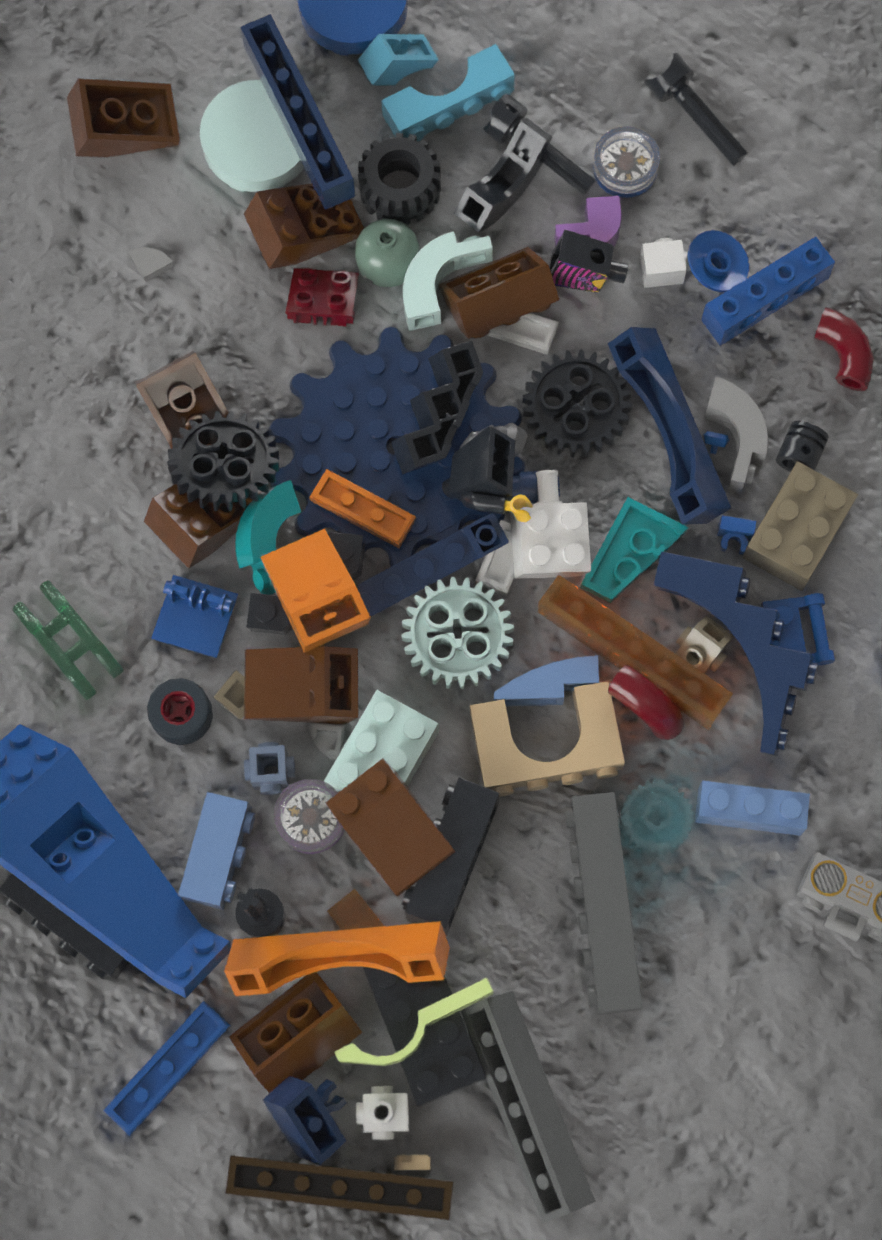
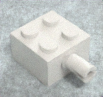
M557 470L536 472L538 502L532 504V508L523 507L520 509L529 513L531 516L529 521H518L513 512L510 511L514 579L576 577L591 572L587 502L563 503L559 501Z

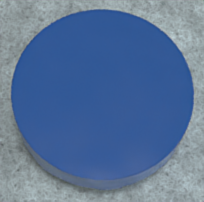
M298 0V7L304 29L311 39L326 49L334 51L335 54L350 56V54H363L378 34H398L407 18L408 0Z

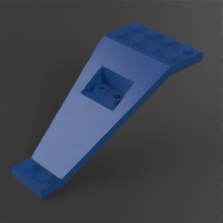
M21 724L0 741V865L155 982L186 998L229 954L231 949L230 941L200 925L71 748Z

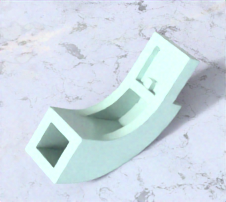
M453 231L430 241L416 254L407 269L403 283L404 313L409 331L441 324L440 307L436 296L438 284L455 270L492 262L493 247L490 236H471L457 243Z

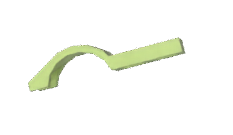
M485 978L419 1010L418 1027L414 1038L403 1050L391 1056H373L362 1052L352 1043L335 1051L338 1061L341 1063L388 1066L404 1061L419 1047L425 1036L427 1026L493 995L489 981Z

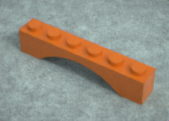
M441 921L233 939L224 972L235 996L269 994L284 984L304 975L337 967L363 966L381 969L397 975L408 983L444 980L450 946Z

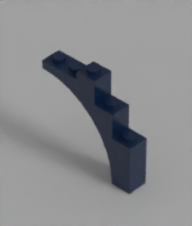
M661 551L654 586L658 590L684 597L706 609L721 621L741 644L754 669L762 698L764 724L760 752L778 756L779 749L785 750L789 730L784 729L786 715L792 716L795 709L797 695L791 694L792 688L806 691L808 683H815L818 664L813 663V655L773 646L774 640H781L784 621L779 620L780 614L777 610L740 603L741 598H747L750 587V578H746L744 568Z

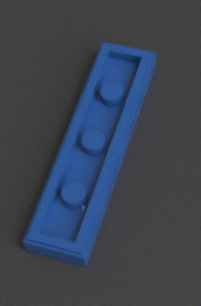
M203 1001L103 1111L131 1136L231 1025L209 1004Z

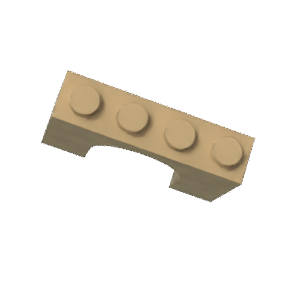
M609 681L574 687L572 695L579 726V741L568 755L552 762L533 760L525 756L516 747L511 736L505 699L470 705V716L483 787L498 792L499 797L513 794L514 788L527 786L528 791H536L549 787L548 783L562 780L563 785H571L582 782L583 776L597 774V779L617 776V770H623L625 761L612 696L608 693Z

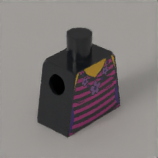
M564 229L551 254L549 268L555 286L596 293L600 292L606 280L624 284L629 265L612 260L614 251L612 244Z

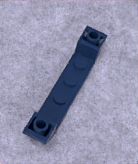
M490 513L356 585L371 617L424 589L425 586L437 582V580L450 575L510 542L495 514Z

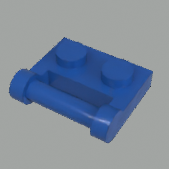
M822 593L765 601L761 604L762 608L777 610L780 614L779 620L784 621L781 640H774L773 646L806 652L799 610L809 609L816 653L811 654L814 657L813 663H817L818 666L835 662L834 651L829 648L822 606L825 605V600Z

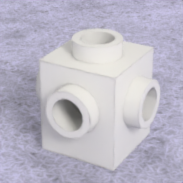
M393 1086L371 1087V1094H363V1102L356 1103L357 1125H363L365 1133H372V1140L394 1139V1132H409L408 1093H393ZM382 1106H386L389 1110V1115L386 1119L379 1120L376 1115L377 1110Z

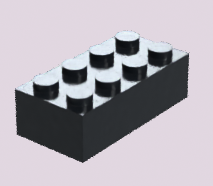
M460 777L456 786L449 784L442 801V805H444L442 810L445 811L443 818L439 819L436 817L434 820L435 825L455 852L418 880L415 887H409L401 903L403 910H405L407 921L414 924L441 921L446 936L499 806L498 792Z
M363 967L396 1053L403 1050L414 1038L418 1027V1011L452 995L446 977H444V980L408 983L397 975L381 969ZM459 1011L427 1026L425 1036L417 1050L400 1062L418 1107L486 1080Z

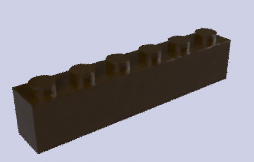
M230 1155L225 1194L450 1220L454 1181Z

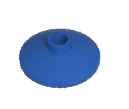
M717 230L705 231L697 235L688 248L689 267L695 278L705 287L716 292H726L747 279L749 274L748 256L742 245L731 235Z

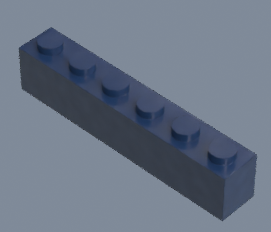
M271 14L241 26L244 47L325 210L356 197L354 179Z

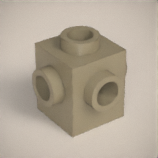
M706 615L693 629L688 626L676 641L680 648L673 658L681 663V666L687 672L695 674L701 679L709 669L715 673L727 658L723 651L734 636Z

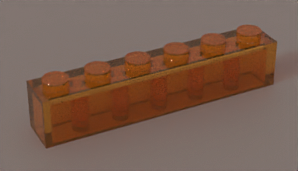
M558 574L538 602L537 613L617 668L621 669L625 665L633 667L660 688L677 705L681 712L707 730H710L733 695L732 692Z

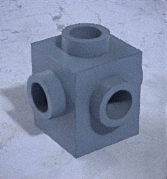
M264 742L258 744V747H249V759L244 760L245 780H250L254 790H260V794H279L282 792L281 788H290L289 778L295 777L294 756H288L285 745H279L277 742ZM270 766L278 768L277 774L265 775V771Z

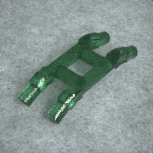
M45 581L40 585V591L60 613L43 627L23 602L15 604L13 612L84 699L88 700L97 691L75 666L74 662L90 650L113 679L120 675L124 669L53 583ZM69 624L80 637V640L64 652L52 637Z

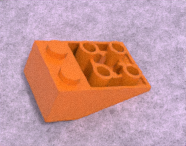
M325 529L260 557L304 653L369 624L370 615Z

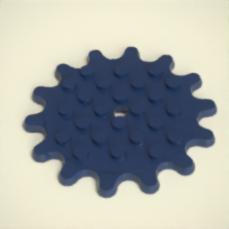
M387 327L379 334L377 350L369 355L358 354L346 341L339 340L333 343L329 348V357L333 363L332 373L320 379L313 378L306 373H298L293 376L289 387L291 392L302 402V411L295 418H279L274 420L269 426L270 437H275L276 442L289 446L293 452L291 462L279 468V472H275L276 482L271 483V486L274 487L291 480L294 491L302 493L306 499V507L295 519L296 531L305 537L325 528H331L337 533L363 535L366 540L365 552L376 547L383 549L389 556L391 567L416 554V551L421 546L432 545L462 529L465 523L471 520H478L490 514L489 512L469 509L463 505L462 501L456 498H448L443 492L442 483L451 476L454 453L460 449V446L472 431H481L490 425H493L495 428L496 426H504L508 423H514L517 426L521 424L522 414L519 409L514 406L494 407L486 399L488 388L496 381L497 374L495 368L488 363H480L483 375L472 393L469 407L460 427L455 432L447 457L432 465L402 475L396 455L389 453L387 446L394 439L420 430L410 400L422 392L438 387L428 358L442 349L454 346L452 339L446 335H438L432 339L426 350L412 352L405 347L401 331L395 327ZM519 456L514 458L513 476L520 475V472H525V463ZM326 469L416 516V521L400 548L391 545L310 501L309 497ZM494 513L499 523L501 520H504L505 513Z

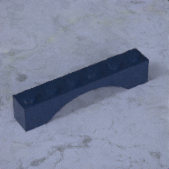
M630 327L610 341L608 347L619 373L643 400L662 435L670 463V496L682 525L707 524L732 509L656 328Z

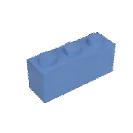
M702 780L698 787L695 823L801 836L807 829L810 794Z
M207 792L178 893L182 900L224 910L226 902H232L236 889V882L232 881L235 867L241 868L246 852V847H242L245 833H251L255 820V813L251 812L252 807L249 802Z

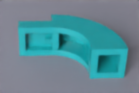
M291 480L270 488L268 493L262 492L259 494V501L253 500L248 505L237 528L235 544L239 569L251 565L253 582L260 591V594L272 595L276 593L260 557L276 550V537L282 523L287 518L301 513Z

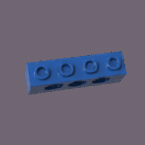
M815 236L705 304L701 321L721 346L829 279L835 261Z

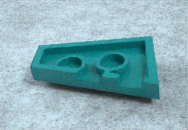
M627 497L591 564V572L585 575L580 588L609 603L613 602L660 557L661 551L666 552L688 531L689 527Z

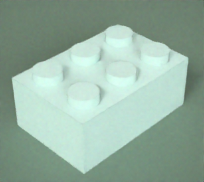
M376 690L324 780L326 787L339 793L382 758L395 769L408 787L439 733V724Z

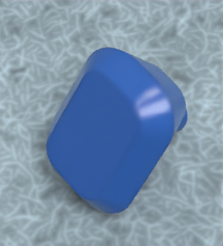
M710 431L703 434L704 443L711 445V454L717 453L718 446L725 448L730 441L728 435Z

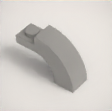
M715 377L704 419L722 425L734 439L736 459L727 491L741 494L745 483L751 485L756 465L762 466L768 448L766 423L757 404L744 390L730 381Z

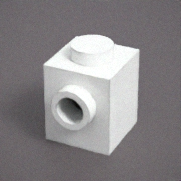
M661 238L654 241V243L642 244L640 262L644 288L684 283L686 272L691 271L688 264V251H684L682 240Z

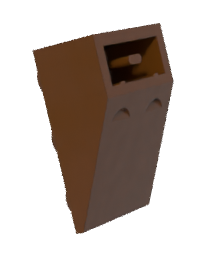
M312 183L257 191L244 212L247 223L269 269L302 263L358 239L361 231L364 229L351 199L325 210Z
M174 484L152 498L144 523L188 568H191L213 554L237 532L240 519L245 509L253 500L250 497L246 498V507L244 508L238 501L233 502L232 511L228 510L226 503H221L218 511H214L212 502H209L204 508H200L199 498L191 503L188 502L187 492L179 494L177 484Z
M319 646L305 653L302 647L245 650L244 720L347 724L358 718V648Z

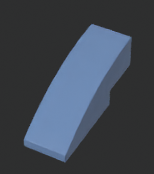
M598 655L570 658L533 669L511 680L495 691L493 701L505 699L506 707L563 705L564 691H573L574 687L599 683Z

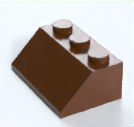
M529 247L438 284L459 330L468 339L484 337L490 333L491 329L501 325L515 324L522 316L531 312L545 311L550 308L552 303L560 300L548 263Z
M314 972L307 974L231 1034L229 1039L256 1079L270 1093L288 1076L304 1080L333 1057L335 1051L349 1045L363 1032L319 974Z

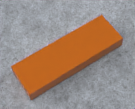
M328 469L325 470L309 497L313 503L397 548H400L416 521V516Z

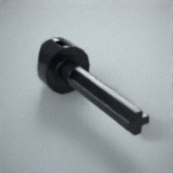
M674 53L668 69L656 78L646 79V86L652 90L660 102H665L674 97L732 166H735L744 159L748 152L688 85L694 75V71L678 53Z
M504 94L491 108V121L484 127V131L502 144L507 139L513 137L520 121L525 119L524 117L528 109L511 95ZM549 143L541 158L544 160L543 163L582 195L586 194L596 180Z
M249 888L247 893H238L237 899L239 901L236 906L235 915L242 931L254 938L278 934L284 926L286 918L285 908L279 897L270 890L262 888Z

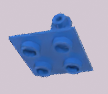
M173 575L172 580H167L163 593L166 594L151 639L217 658L238 594Z

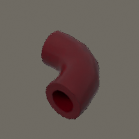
M825 307L814 339L829 344L838 353L840 364L835 378L836 381L848 389L866 391L871 381L874 362L868 336L853 319L837 310Z
M625 665L620 669L611 681L608 693L640 717L657 738L662 740L676 738L684 728V719L677 705L653 682L630 665Z

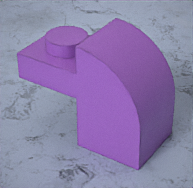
M620 196L586 198V222L556 224L555 246L564 229L615 246L621 224Z

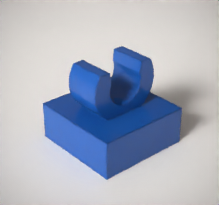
M722 515L717 531V536L723 537L720 542L721 551H726L728 541L736 540L740 544L739 554L743 555L748 546V541H751L754 536L756 521Z

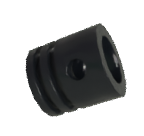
M793 421L776 457L777 464L791 472L796 464L795 462L798 461L815 470L829 439L828 434L820 427L809 422Z

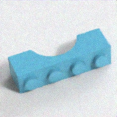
M494 44L468 57L467 76L461 86L455 91L446 95L430 96L422 94L409 86L381 100L383 117L395 138L396 133H403V138H408L411 134L417 136L418 142L427 133L436 129L447 128L454 120L466 114L473 115L477 113L484 105L494 100L498 101L504 94L510 95L514 91L515 74L497 44Z

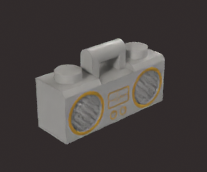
M817 852L811 858L795 896L803 899L802 905L811 910L822 912L825 909L829 911L823 926L854 941H858L863 928L869 930L868 935L882 942V882ZM838 911L857 919L856 924L854 925L837 917Z

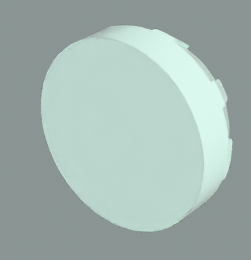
M248 80L229 86L209 103L200 124L201 145L209 168L219 179L230 185L231 188L242 192L282 188L304 169L261 80Z

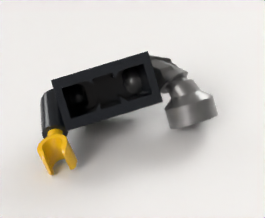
M514 423L496 426L495 428L493 425H490L481 431H472L452 457L451 476L442 483L444 494L448 498H456L462 501L463 505L469 509L497 514L511 511L518 521H529L531 519L529 513L525 510H520L523 507H533L525 495H517L511 501L507 500V497L512 495L514 458L525 446L526 431Z

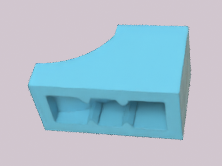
M378 34L358 59L366 78L372 86L396 85L398 81L409 74L432 68L439 60L424 34Z

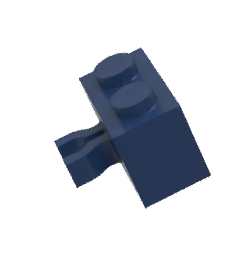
M288 1076L262 1100L296 1155L321 1165L346 1142L345 1137L330 1113L342 1109L347 1102L338 1095L330 1102H327L330 1093L337 1088L334 1081L326 1079L316 1091L311 1083Z

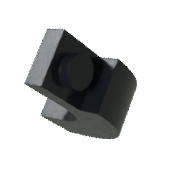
M528 118L521 120L499 161L484 178L466 188L454 214L477 232H481L493 225L511 208L532 182L544 162L541 158L553 137Z

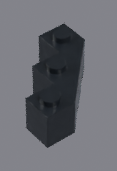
M472 340L442 349L428 358L438 387L422 392L410 400L420 430L403 435L391 442L402 475L432 465L447 457L455 432L460 427L469 407L472 393L483 375Z
M328 532V536L352 580L355 581L362 575L365 538L363 535ZM258 593L250 594L246 626L249 630L286 635L293 630L278 596Z

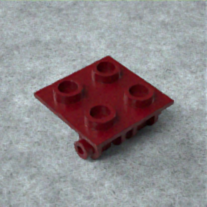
M294 268L285 310L287 320H293L295 324H311L313 316V325H317L318 317L322 316L323 326H327L328 317H330L331 325L347 327V324H354L355 311L353 309L359 272Z

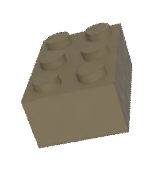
M797 461L749 542L742 558L803 591L858 494Z

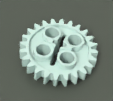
M451 577L449 587H445L441 580H437L438 590L434 592L430 587L425 586V599L417 595L414 596V602L418 608H406L407 614L413 619L402 620V626L405 629L411 630L401 634L402 641L411 642V644L404 648L405 655L416 654L410 661L411 666L423 665L420 671L421 677L428 675L430 672L433 673L432 683L434 685L441 678H444L447 689L451 687L453 680H458L460 688L464 689L465 681L470 679L476 687L478 686L479 675L482 674L487 680L491 679L490 667L498 671L502 669L498 658H509V652L503 647L513 646V639L506 636V634L514 632V625L504 622L511 618V612H500L504 606V599L493 602L495 590L491 589L484 594L482 592L483 582L481 581L475 588H471L468 577L465 578L462 586L457 585L455 577ZM475 608L480 610L483 616L478 621H469L464 616L465 612ZM442 611L449 618L443 624H435L429 619L434 612ZM455 627L461 628L462 638L455 639L453 633ZM482 628H487L489 630L487 633L474 632L481 630ZM432 632L434 634H440L434 636L433 638L427 637V634ZM476 641L483 643L486 650L480 655H473L469 653L467 647L470 643ZM437 645H447L451 649L450 655L445 658L436 657L432 651Z

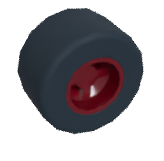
M183 678L169 679L158 685L150 695L147 705L148 720L155 732L168 743L176 745L192 744L202 738L209 730L213 719L212 704L203 688L194 681Z

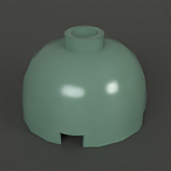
M381 219L371 222L361 231L356 241L355 261L359 273L371 280L373 284L379 287H395L404 283L407 269L413 258L420 251V246L415 233L407 224L396 219Z

